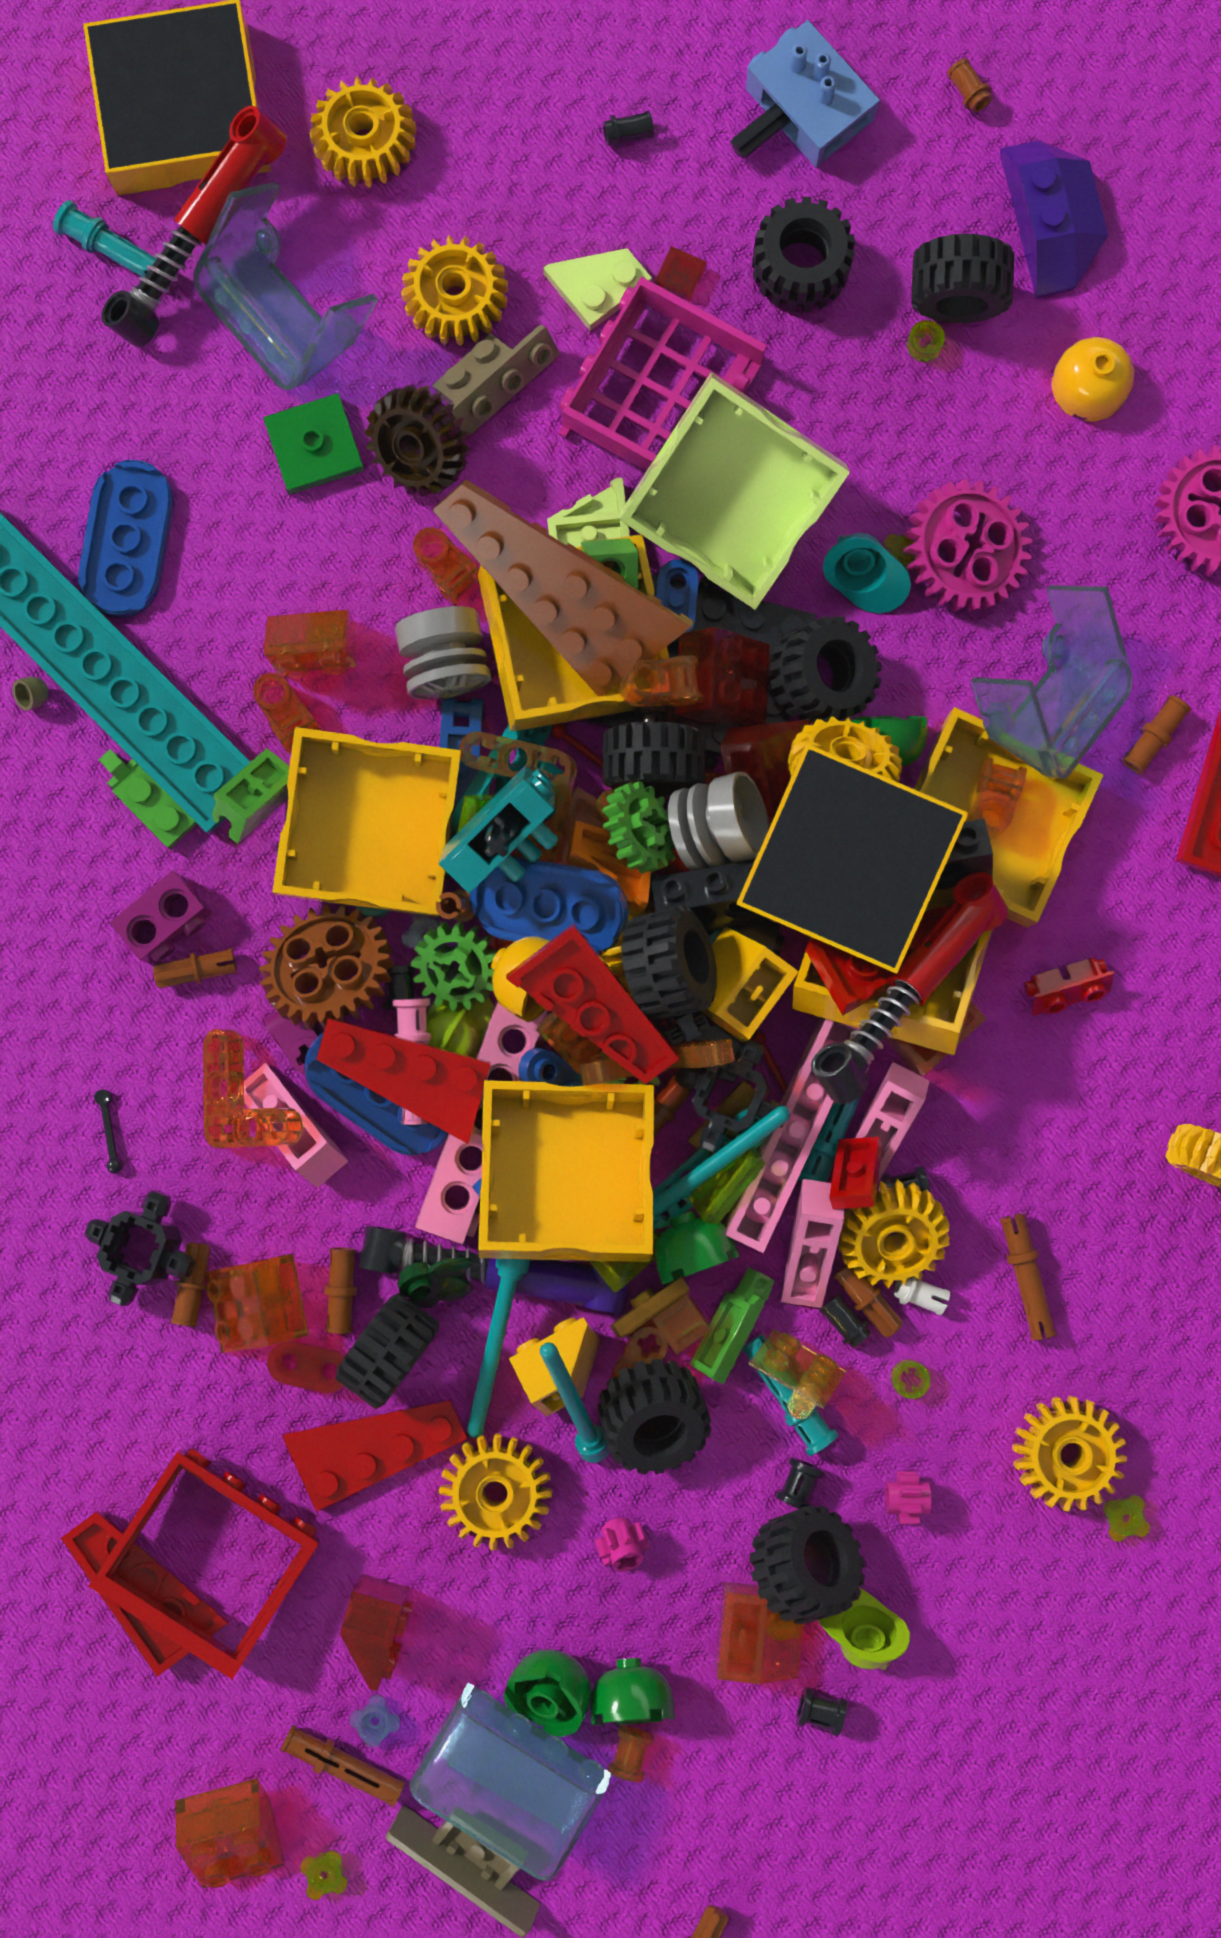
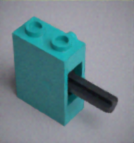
M525 765L444 846L438 864L469 894L497 866L513 882L520 880L525 874V869L510 853L516 849L530 863H534L542 855V850L527 837L529 834L545 849H551L558 842V837L543 823L555 809L556 794L552 790L555 784L539 768L533 772Z

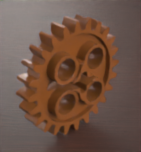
M328 904L324 906L322 915H317L312 908H309L308 919L304 921L298 915H294V927L280 926L284 934L281 939L270 937L269 941L275 950L262 953L268 964L259 967L260 972L265 978L260 984L266 992L267 1000L276 1009L280 1017L284 1018L287 1016L294 1026L303 1021L308 1030H312L317 1021L320 1022L325 1030L328 1018L346 1022L345 1016L351 1014L355 1019H361L358 1009L364 1006L372 1010L374 1006L370 997L372 995L378 997L385 995L379 983L391 982V977L386 969L394 967V963L389 955L392 949L386 940L382 928L377 927L371 916L364 918L358 908L349 914L345 905H341L336 914H333ZM346 941L343 945L337 946L340 942ZM307 954L304 958L298 959L300 956ZM356 974L352 979L344 981L348 976ZM317 987L313 992L306 994L309 989Z

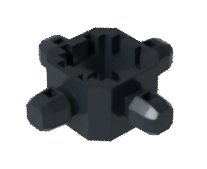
M750 1039L744 1041L736 1053V1056L739 1057L737 1063L725 1057L709 1062L705 1074H702L703 1069L690 1064H682L675 1077V1081L683 1088L691 1092L694 1089L697 1090L693 1098L697 1115L711 1121L708 1128L704 1126L702 1130L700 1146L714 1153L722 1149L728 1137L725 1136L727 1129L742 1134L757 1123L759 1118L765 1117L778 1106H783L774 1100H771L770 1103L767 1102L771 1093L767 1079L763 1074L754 1071L755 1066H760L764 1056V1046ZM723 1071L735 1074L757 1085L755 1088L756 1093L741 1122L707 1108L710 1103L708 1101L718 1077L722 1076Z
M152 1190L146 1196L141 1206L144 1209L143 1213L123 1211L113 1216L110 1222L102 1219H93L88 1222L84 1232L85 1237L90 1242L100 1246L97 1259L101 1269L118 1276L117 1280H112L108 1293L109 1301L121 1306H128L133 1302L139 1290L136 1285H156L167 1280L169 1275L181 1278L191 1276L196 1261L191 1255L179 1250L182 1237L178 1227L162 1221L163 1216L167 1217L171 1206L170 1196ZM137 1225L157 1235L155 1242L160 1244L158 1250L154 1249L150 1258L151 1268H144V1271L129 1266L127 1262L123 1261L125 1254L120 1253L122 1247H126L130 1239L129 1228H136Z

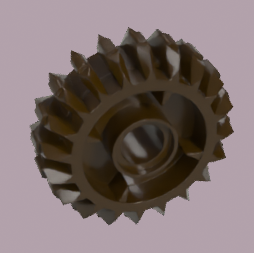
M414 384L406 385L403 388H394L386 396L377 400L373 406L374 409L367 417L370 424L364 433L372 439L366 448L375 452L376 456L372 463L381 464L384 469L382 477L391 476L394 480V488L404 485L407 494L418 491L422 497L432 492L434 494L440 493L448 485L454 484L459 479L461 472L465 470L468 464L465 458L471 451V448L464 443L467 441L470 433L461 430L460 425L464 418H456L452 413L454 404L444 405L442 403V393H435L431 396L428 386L417 389Z

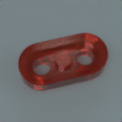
M289 1340L278 1344L269 1353L267 1359L268 1371L280 1383L323 1393H333L344 1386L335 1377H327L324 1373L326 1363H333L338 1368L345 1355L338 1350ZM286 1354H293L297 1358V1366L294 1369H289L284 1365L283 1360Z

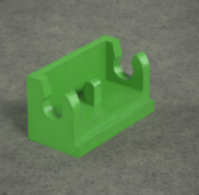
M266 748L214 794L213 799L216 801L212 812L214 822L218 823L223 817H226L232 826L229 829V837L237 844L240 843L288 799L287 781L290 766Z

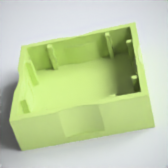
M711 372L622 508L619 520L667 552L688 560L698 567L709 580L756 610L787 565L793 548L800 537L818 520L850 471L846 463Z

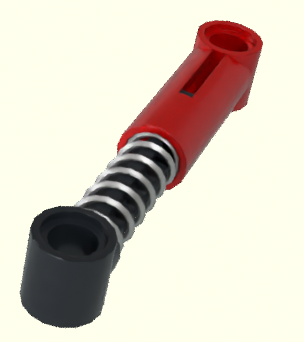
M247 106L234 117L229 129V141L174 218V221L180 225L177 231L171 230L173 237L169 242H163V251L161 254H155L157 260L152 266L147 265L148 272L145 277H139L140 284L132 287V290H129L130 293L124 290L117 291L106 301L101 314L103 324L130 344L140 347L147 344L154 337L159 324L158 316L154 311L158 308V304L162 303L160 297L163 292H170L168 287L170 282L178 280L176 274L179 269H186L184 262L187 258H194L192 251L196 246H202V243L206 246L208 245L261 167L276 161L285 149L287 139L284 131L256 106Z
M977 872L962 878L957 883L953 891L954 902L901 964L898 973L892 975L890 980L892 986L887 989L888 997H881L878 1000L879 1008L869 1010L870 1019L860 1021L861 1030L852 1031L851 1039L843 1043L829 1044L815 1054L811 1063L812 1071L835 1103H851L865 1093L869 1084L866 1072L869 1070L868 1065L871 1064V1060H874L872 1052L876 1048L883 1049L882 1040L885 1037L892 1038L891 1029L894 1026L901 1027L900 1018L903 1015L910 1016L909 1007L912 1004L920 1006L926 1004L985 931H990L1005 921L1009 909L991 875Z

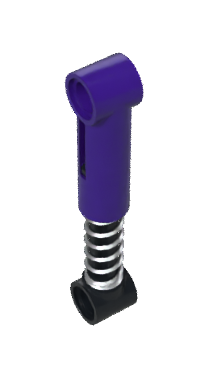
M366 1226L359 1262L360 1268L399 1274L401 1269L403 1270L414 1263L425 1262L432 1266L443 1259L466 1257L472 1258L473 1261L472 1265L462 1275L467 1277L469 1282L473 1279H479L485 1284V1289L498 1291L501 1279L498 1275V1268L495 1266L496 1259L479 1258V1254L471 1253L469 1248L465 1251L456 1250L455 1246L451 1249L442 1248L440 1243L437 1246L428 1245L426 1241L420 1244L416 1243L413 1238H407L406 1232L383 1227ZM531 1259L528 1273L523 1274L522 1279L517 1281L514 1294L582 1305L583 1307L598 1311L623 1314L630 1272L610 1267L589 1266L560 1260Z

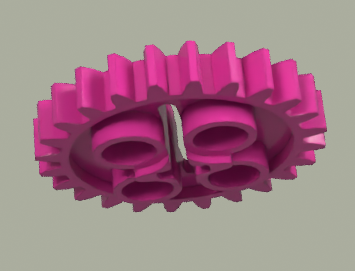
M1217 445L1211 448L1207 456L1202 449H1198L1192 456V460L1187 456L1183 457L1178 463L1179 468L1173 467L1166 475L1169 481L1164 480L1159 486L1158 490L1164 495L1159 496L1154 502V506L1164 509L1153 518L1154 522L1165 523V527L1157 535L1158 537L1170 536L1172 540L1165 550L1168 552L1178 548L1181 552L1176 562L1181 563L1187 557L1192 559L1191 571L1193 572L1201 564H1204L1207 576H1211L1217 567H1220L1221 570V515L1218 514L1219 508H1221V453ZM1203 479L1211 480L1216 485L1217 492L1206 489L1203 485ZM1188 496H1191L1194 501H1190ZM1187 514L1198 517L1201 521V527L1192 526L1187 520Z
M967 479L957 483L956 487L950 481L941 487V491L936 488L928 494L929 500L924 499L916 505L920 513L916 512L908 519L915 528L904 532V536L913 540L914 543L903 550L904 553L915 555V560L907 565V568L919 569L921 574L914 582L919 584L926 581L929 584L925 592L927 597L935 592L940 593L938 605L940 606L952 599L953 611L963 608L965 604L969 612L979 609L980 604L985 610L995 605V600L999 603L1007 599V591L1011 592L1020 586L1015 578L1019 579L1027 575V570L1020 564L1030 560L1032 556L1022 551V547L1032 543V539L1021 537V531L1026 529L1029 524L1028 522L1017 523L1015 518L1022 511L1021 508H1015L1010 511L1007 506L1011 496L1008 495L1001 500L997 499V486L984 492L982 480L973 484L971 488ZM954 511L962 516L963 527L954 520ZM981 515L983 519L980 524V527H978L977 525L979 522V517ZM988 529L997 536V545L990 541ZM972 536V537L969 539V542H967V541L965 540V539H967L968 537ZM938 546L946 550L948 563L939 557ZM957 564H960L956 574L957 577L953 575L954 569ZM973 565L980 568L982 581L978 580L973 574Z

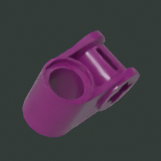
M275 1011L263 1019L264 1024L275 1042L282 1048L294 1069L305 1074L304 1066L307 1051L312 1042L321 1034L317 1022L312 1030H308L303 1021L294 1026L287 1016L282 1018Z

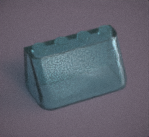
M468 1682L430 1739L411 1778L410 1791L416 1801L533 1877L549 1881L556 1877L568 1859L606 1792L612 1773L602 1768L596 1761L586 1758L566 1745L560 1738L550 1735L531 1723L524 1715L514 1712L495 1700L486 1691L480 1690Z

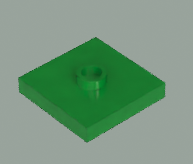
M339 393L263 417L289 495L364 471Z

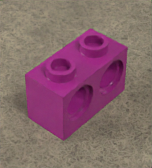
M172 870L109 923L139 960L150 964L152 961L159 963L171 955L175 950L173 944L185 934L187 937H190L200 931L207 923L205 918L212 912L185 879ZM178 898H186L188 901L186 913L181 917L174 918L171 914L172 903ZM153 923L156 927L155 938L150 943L142 944L139 938L140 930L146 924Z

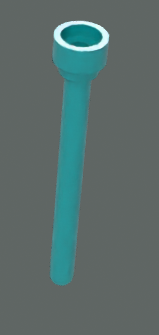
M778 1106L654 1198L653 1230L657 1228V1222L661 1220L660 1215L787 1122L791 1116L790 1110L786 1106Z
M496 1259L495 1266L498 1268V1275L501 1279L467 1427V1433L472 1438H478L484 1431L517 1281L522 1279L523 1274L528 1273L531 1259Z
M550 1342L544 1343L540 1348V1355L578 1431L575 1438V1446L581 1458L586 1462H600L609 1454L603 1428L593 1425L557 1347Z

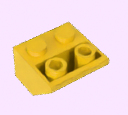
M725 927L712 944L717 969L715 998L711 1002V1006L702 1012L743 1043L751 1038L799 971L767 947Z
M584 1317L579 1320L569 1318L559 1323L553 1329L554 1334L541 1341L539 1338H534L523 1343L516 1349L518 1354L509 1358L531 1404L546 1417L564 1408L565 1404L540 1355V1348L547 1342L553 1343L557 1347L580 1398H582L600 1343L597 1333Z

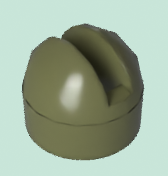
M28 676L17 679L13 683L14 699L17 705L25 711L42 706L48 699V687L45 681L39 677Z

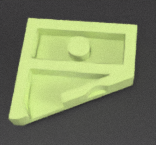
M628 248L551 263L543 267L544 276L589 331H592L619 310V302L625 290L629 286L634 289L641 276L652 282V277Z
M623 477L610 481L611 487L594 497L588 494L578 500L572 508L563 509L548 518L549 535L565 545L570 543L574 547L581 546V542L600 541L630 536L629 526L619 520L621 510L626 504Z

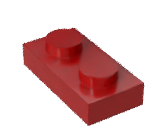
M879 1136L838 1139L829 1195L832 1209L875 1207L882 1154Z

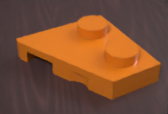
M576 820L570 834L567 862L576 867L601 871L612 877L624 891L628 906L636 912L643 913L648 904L651 872L640 874L638 867L632 870L628 869L627 858L619 860L616 857L618 851L616 844L609 845L608 840L611 837L608 830Z

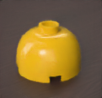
M1090 337L1079 340L1063 353L1054 369L1051 388L1055 401L1065 413L1072 417L1076 414L1079 417L1086 418L1085 421L1095 422L1107 419L1121 409L1132 391L1135 370L1131 357L1121 345L1108 338Z
M534 936L522 938L513 942L507 948H501L494 956L491 968L494 970L492 976L493 992L499 1004L509 1013L528 1023L536 1020L546 1009L538 1004L535 998L522 988H517L506 979V974L550 942L547 939Z

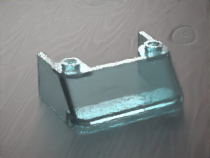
M275 181L229 193L194 269L193 280L201 298L274 383L283 390H291L304 385L354 344L378 299L374 294H370L329 307L322 318L316 313L275 265L280 254L281 241L277 230L266 218L281 188Z
M1050 585L1046 589L1056 624L1042 643V653L1046 658L1049 669L1035 687L1033 681L974 677L970 682L988 736L1046 777L1067 778L1127 700L1131 692L1132 673L1108 587Z

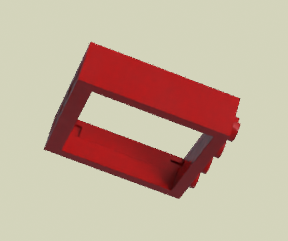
M193 1448L188 1453L179 1450L88 1587L233 1680L319 1545L320 1539L314 1536L317 1529L304 1519L296 1516L292 1522L281 1515L279 1511L282 1506L270 1497L261 1493L257 1499L244 1491L247 1483L236 1475L225 1471L224 1475L221 1476L210 1469L209 1465L212 1461ZM183 1469L302 1545L234 1651L114 1574Z

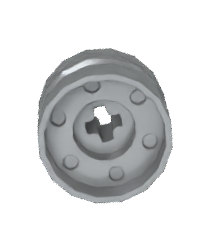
M451 606L430 609L408 616L396 624L395 633L399 653L404 658L413 659L404 665L403 668L404 676L410 679L407 681L406 688L408 696L411 698L422 700L451 698L472 692L490 683L492 679L490 668L484 665L488 659L487 653L482 649L473 648L482 642L483 639L479 614L474 608Z
M735 772L715 778L709 786L698 783L691 788L675 790L669 799L668 821L672 839L678 855L690 871L726 865L730 860L737 863L756 859L770 824L760 791L745 772Z

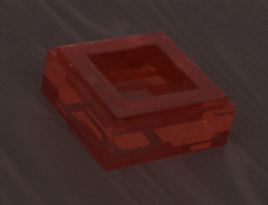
M671 246L655 279V284L691 302L706 270L707 261Z

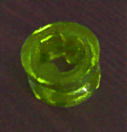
M923 320L916 323L912 327L907 340L909 354L920 362H929L939 355L945 341V333L942 327L931 320ZM928 334L933 337L932 342L923 348L918 345L920 338H924Z
M907 1359L900 1361L894 1366L890 1380L893 1388L901 1396L908 1399H916L927 1392L931 1379L928 1370L922 1364L915 1360ZM908 1368H916L915 1375L921 1378L918 1387L912 1385L913 1390H905V1383L900 1380V1375L903 1371L909 1374Z

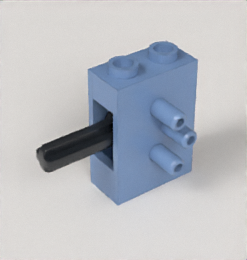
M807 20L797 29L795 27L788 29L780 37L775 47L767 53L765 51L758 53L749 63L745 89L765 112L733 137L731 146L736 155L744 159L782 130L813 166L817 168L875 121L880 100L811 22Z

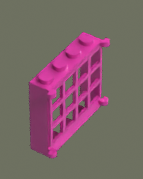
M641 276L634 289L629 286L625 290L619 302L618 309L621 311L614 322L609 320L605 324L599 337V342L602 344L595 356L588 354L579 371V376L582 378L576 388L569 387L565 392L559 409L562 410L563 425L559 435L567 438L571 430L647 471L657 456L649 451L655 438L658 436L667 441L671 432L663 429L662 426L676 404L687 410L691 404V401L680 396L691 376L695 373L707 379L712 372L699 365L711 342L713 341L737 354L725 377L716 375L744 394L764 362L767 345ZM646 306L671 318L670 323L658 342L634 329ZM679 323L704 336L691 360L666 346ZM628 337L653 350L640 373L615 360ZM661 355L686 368L673 392L648 378ZM609 369L635 382L622 405L596 392ZM642 387L667 399L655 423L629 410ZM591 400L616 413L608 428L584 415ZM624 418L649 431L641 446L616 433Z

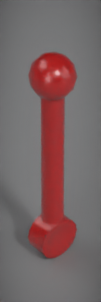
M559 723L552 727L551 733L554 738L565 740L603 770V760L567 733L565 725Z
M757 1031L756 1037H751V1040L764 1046L763 1057L784 1095L787 1084L766 1045L767 1037L765 1033Z

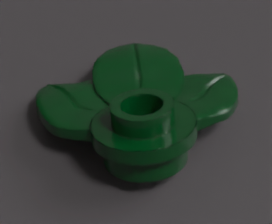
M472 1258L443 1259L432 1266L425 1262L411 1264L405 1267L399 1274V1292L419 1308H432L440 1300L447 1302L460 1300L469 1295L473 1290L472 1284L462 1278L464 1272L472 1265Z

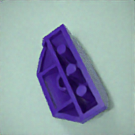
M1040 140L1001 148V160L1035 297L1040 298L1073 291L1108 237L1090 161Z

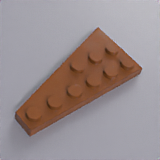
M467 479L433 509L434 513L597 696H603L690 629L694 623L692 619L681 613L679 616L661 604L662 601L652 594L648 593L645 595L625 582L623 576L570 543L565 545L547 534L548 530L538 523L534 522L531 524L511 511L509 505Z

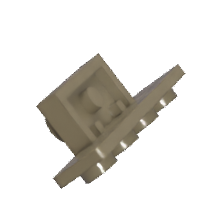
M543 325L536 327L513 349L492 334H489L477 343L457 364L448 369L432 386L436 393H442V399L445 402L454 404L452 411L456 418H464L460 425L461 430L471 435L559 356L560 352L548 329Z
M459 1804L454 1807L438 1829L408 1807H401L386 1833V1839L518 1936L524 1938L532 1927L540 1904L511 1883L510 1879L522 1866L527 1853Z

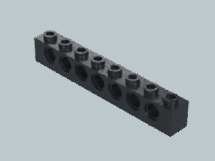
M985 819L964 822L935 890L955 887L962 878L977 872L987 873L993 879V851ZM755 859L651 878L655 912L680 905L686 906L687 909L690 908L696 917L700 919L706 931L771 920L736 904Z

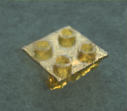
M775 1329L749 1363L753 1368L793 1391L787 1403V1408L790 1415L796 1419L808 1418L816 1405L824 1408L846 1373L832 1358L823 1354H816L801 1345L796 1337L787 1333H780Z

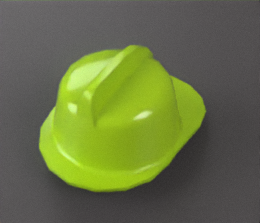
M465 986L456 987L455 989L463 990L469 988ZM489 996L483 1003L476 999L475 1005L470 1010H467L463 1002H460L457 1009L451 1011L449 1001L444 1000L442 1004L436 1006L434 1000L426 1014L427 1032L431 1034L429 1045L476 1058L494 1010Z
M859 1587L861 1594L858 1600L852 1601L853 1606L840 1614L818 1621L822 1628L840 1644L844 1657L852 1665L867 1670L878 1668L885 1670L891 1661L896 1660L905 1653L910 1644V1631L905 1621L896 1613L889 1610L871 1594Z

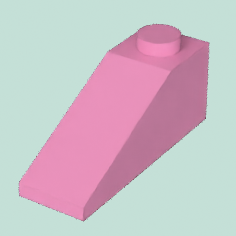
M894 1062L876 1091L853 1138L879 1136L882 1154L878 1181L923 1105L930 1082Z
M267 1063L263 1064L235 1089L294 1170L316 1188L320 1187L348 1162V1159L327 1132Z
M807 1179L802 1180L791 1234L781 1302L822 1308L844 1221V1209H832L829 1198L831 1183Z

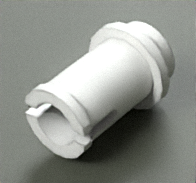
M913 1276L907 1278L906 1286L897 1280L894 1296L899 1298L901 1304L905 1305L910 1302L933 1311L937 1315H942L947 1305L933 1300L931 1297L941 1301H949L950 1291L922 1280L920 1281Z

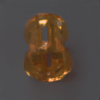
M625 1725L619 1726L618 1736L620 1739L614 1761L609 1762L607 1770L618 1778L632 1782H643L645 1772L642 1768L648 1746L653 1745L654 1736L642 1729Z

